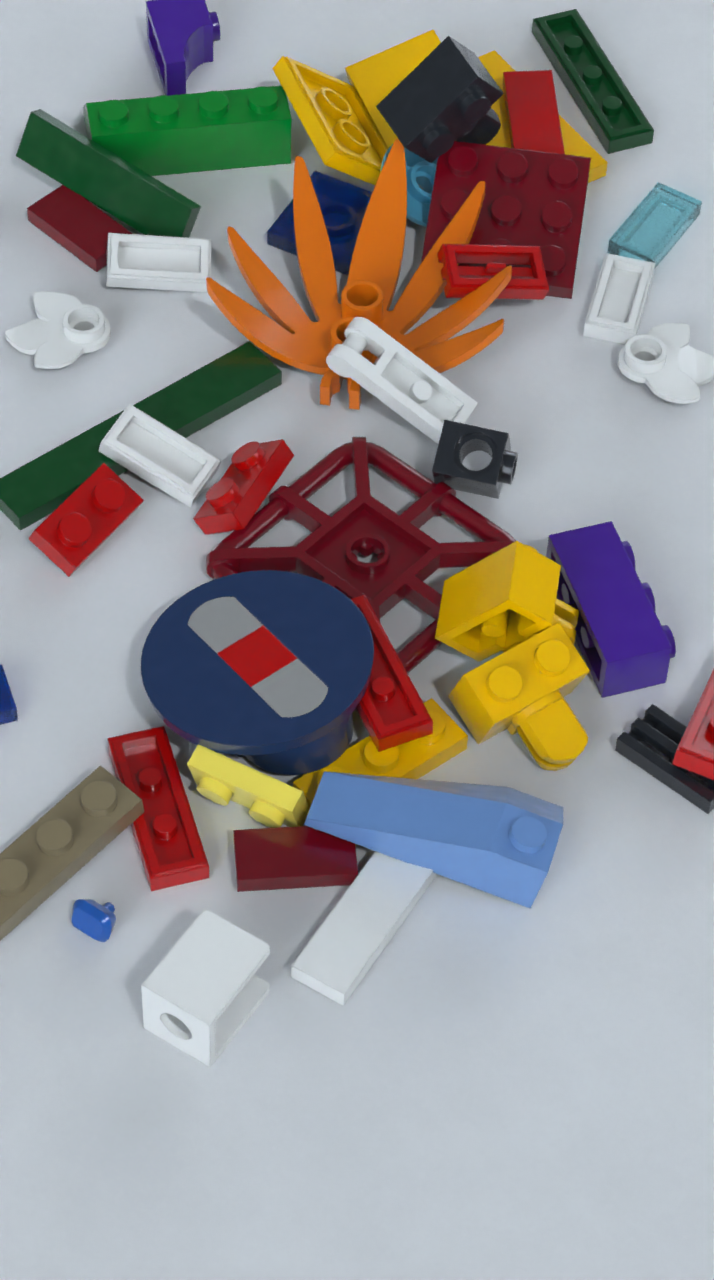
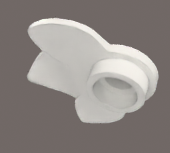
M51 291L33 293L34 308L38 318L5 331L8 342L19 352L29 355L35 354V367L43 369H57L74 363L82 353L94 352L104 347L111 336L110 323L99 308L82 304L76 296Z
M685 323L656 325L647 334H640L630 338L619 352L618 367L622 374L635 382L646 383L656 396L666 401L678 404L698 402L700 400L699 386L707 384L714 379V356L688 345L690 341V326Z

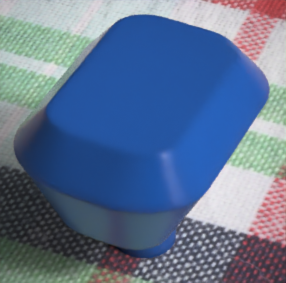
M78 899L72 908V924L91 938L99 942H106L116 922L114 905L110 902L100 905L92 899Z

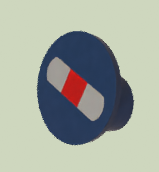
M277 570L248 571L227 575L202 584L170 605L157 619L146 638L141 656V676L146 693L156 713L170 729L182 738L216 752L245 755L252 763L272 773L301 775L330 765L348 748L354 731L352 712L363 698L372 673L374 643L371 629L360 609L350 598L333 586L316 578L293 572Z

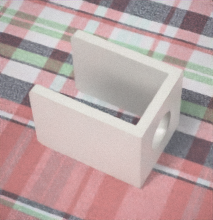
M203 910L141 985L144 1029L211 1067L270 992V984L255 975V972L270 955V945L211 910Z

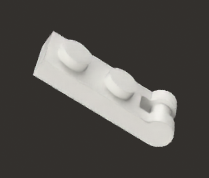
M354 317L344 332L346 339L342 344H336L326 358L328 367L334 373L354 380L437 444H439L444 420L465 424L478 402L373 322L363 317ZM364 350L370 351L377 357L373 364L361 355Z

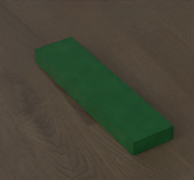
M577 9L533 19V35L607 154L651 144L653 142L654 129Z
M41 109L31 111L16 154L18 158L75 193L80 194L88 201L144 235L190 237L201 208L200 205Z

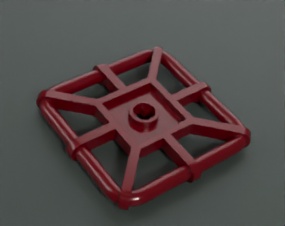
M352 437V442L345 443L334 449L289 487L280 486L269 495V503L254 514L245 529L233 531L207 555L206 571L214 579L258 570L296 571L299 574L316 578L333 586L350 599L366 595L379 621L381 617L403 598L407 599L435 619L397 652L408 674L443 643L435 639L442 594L423 581L438 568L470 567L514 543L516 540L501 527L455 497L456 490L446 483L440 482L436 484L385 448L371 442H366V437ZM352 464L355 498L330 517L307 500L342 470ZM368 464L420 499L401 515L392 511L371 496ZM434 515L437 517L445 515L483 542L439 543L419 528ZM283 519H294L312 532L297 546L248 548ZM360 553L367 557L375 553L378 557L376 562L364 563L359 561L356 555Z

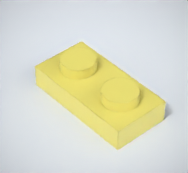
M199 744L197 745L187 766L196 785H198L196 789L201 795L223 806H227L231 800L249 808L248 813L252 818L270 828H279L282 824L288 827L304 825L310 808L302 790Z

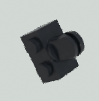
M448 36L376 107L402 145L409 151L432 163L440 155L446 153L453 146L454 141L483 145L489 143L501 127L499 117L491 109V106L504 93L476 54Z

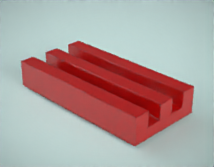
M442 244L437 253L438 262L443 263L440 271L442 280L447 281L444 288L446 298L465 297L505 269L506 264L531 265V268L512 267L511 280L496 299L544 300L549 291L540 246ZM457 263L487 264V265H486V267H482V266H457Z

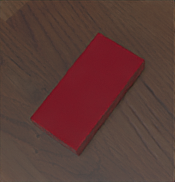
M61 185L27 208L28 221L96 272L107 266L108 233L133 234L83 196L64 185Z
M296 826L233 830L237 892L351 885L358 876L355 843L312 827Z

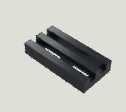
M652 704L645 711V716L642 720L638 717L631 724V730L628 734L624 731L617 738L615 751L709 814L714 809V789L711 791L686 774L688 770L672 764L676 750L687 727ZM644 740L645 742L653 746L655 749L669 757V761H667L666 759H664L663 757L649 749L647 746L642 744L641 741ZM691 772L714 788V780Z

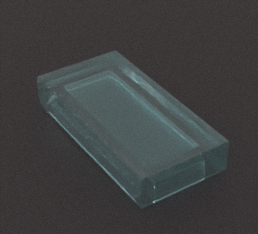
M658 182L609 239L607 253L653 262L656 268L700 215L702 201Z

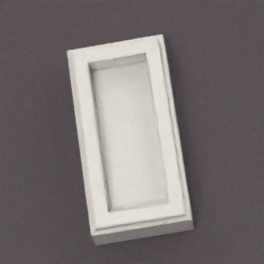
M108 233L106 287L207 292L206 278H211V239Z
M605 253L586 317L584 337L625 345L630 338L638 334L654 276L655 263Z
M130 403L103 438L99 447V452L190 508L215 475L221 463V459Z

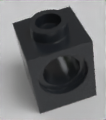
M444 420L432 469L434 482L436 484L444 482L454 490L499 499L502 483L512 484L518 460V452L510 451L509 433ZM473 451H484L492 457L490 464L479 471L469 470L462 463L464 458Z

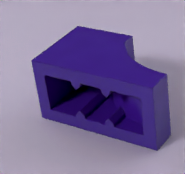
M205 0L146 1L147 40L164 93L167 96L186 94V82L190 74L201 64L213 62V41H220V25L217 13L208 11Z

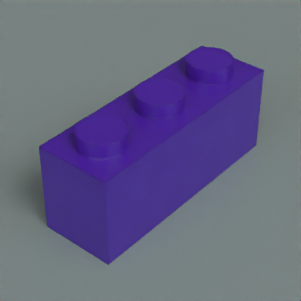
M612 521L549 535L546 557L561 565L557 599L579 611L578 622L575 628V640L601 697L604 698L666 683L670 659L674 658L676 654L675 640L669 626L661 625L655 613V599L651 587L647 582L641 583L635 571V557L629 542L621 541Z

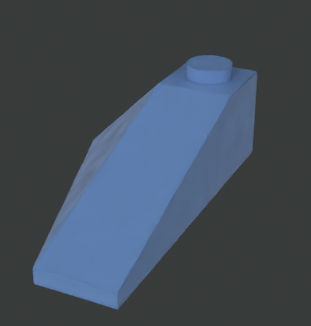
M324 771L304 825L403 862L432 869L433 873L531 908L552 862L563 827V807L505 786Z

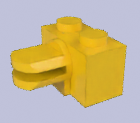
M515 541L444 580L435 639L480 662L499 651L505 652L559 622L574 645L579 611L557 599L561 565L538 553L535 548Z
M559 622L465 673L448 695V698L478 745L506 729L511 735L518 732L537 764L544 770L557 771L567 768L584 751L588 742L585 729L564 697L573 692L590 670Z

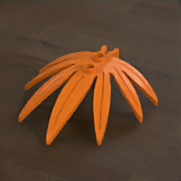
M397 138L384 163L364 214L352 255L347 285L341 293V304L338 303L335 266L326 225L308 169L301 156H296L294 165V234L302 282L317 322L309 319L283 284L237 231L230 226L227 228L228 242L235 261L249 288L274 320L210 277L206 278V286L209 296L224 316L253 344L290 366L324 375L320 383L321 405L330 406L332 396L340 392L343 379L348 380L349 409L359 410L362 386L351 378L342 377L334 373L326 363V358L336 344H342L346 339L345 329L354 317H363L373 322L438 373H442L470 359L503 333L504 319H500L482 328L449 339L474 321L499 296L511 280L512 266H507L486 283L410 333L404 335L429 310L447 284L446 280H442L440 272L443 263H439L437 257L441 245L469 244L485 197V181H480L414 273L394 309L388 311L401 271L407 221L405 150ZM364 350L361 354L372 364L377 359L370 351Z

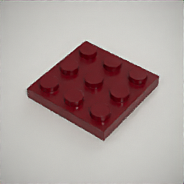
M454 141L453 146L446 153L438 157L421 263L480 181H485V197L469 244L540 246L549 286L546 296L572 299L591 158ZM459 263L458 266L486 267L487 264ZM506 264V267L511 265L512 267L531 268V265Z

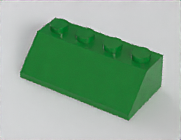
M261 86L248 89L108 100L86 103L83 107L87 137L150 176L291 163L292 118L287 96L282 86Z

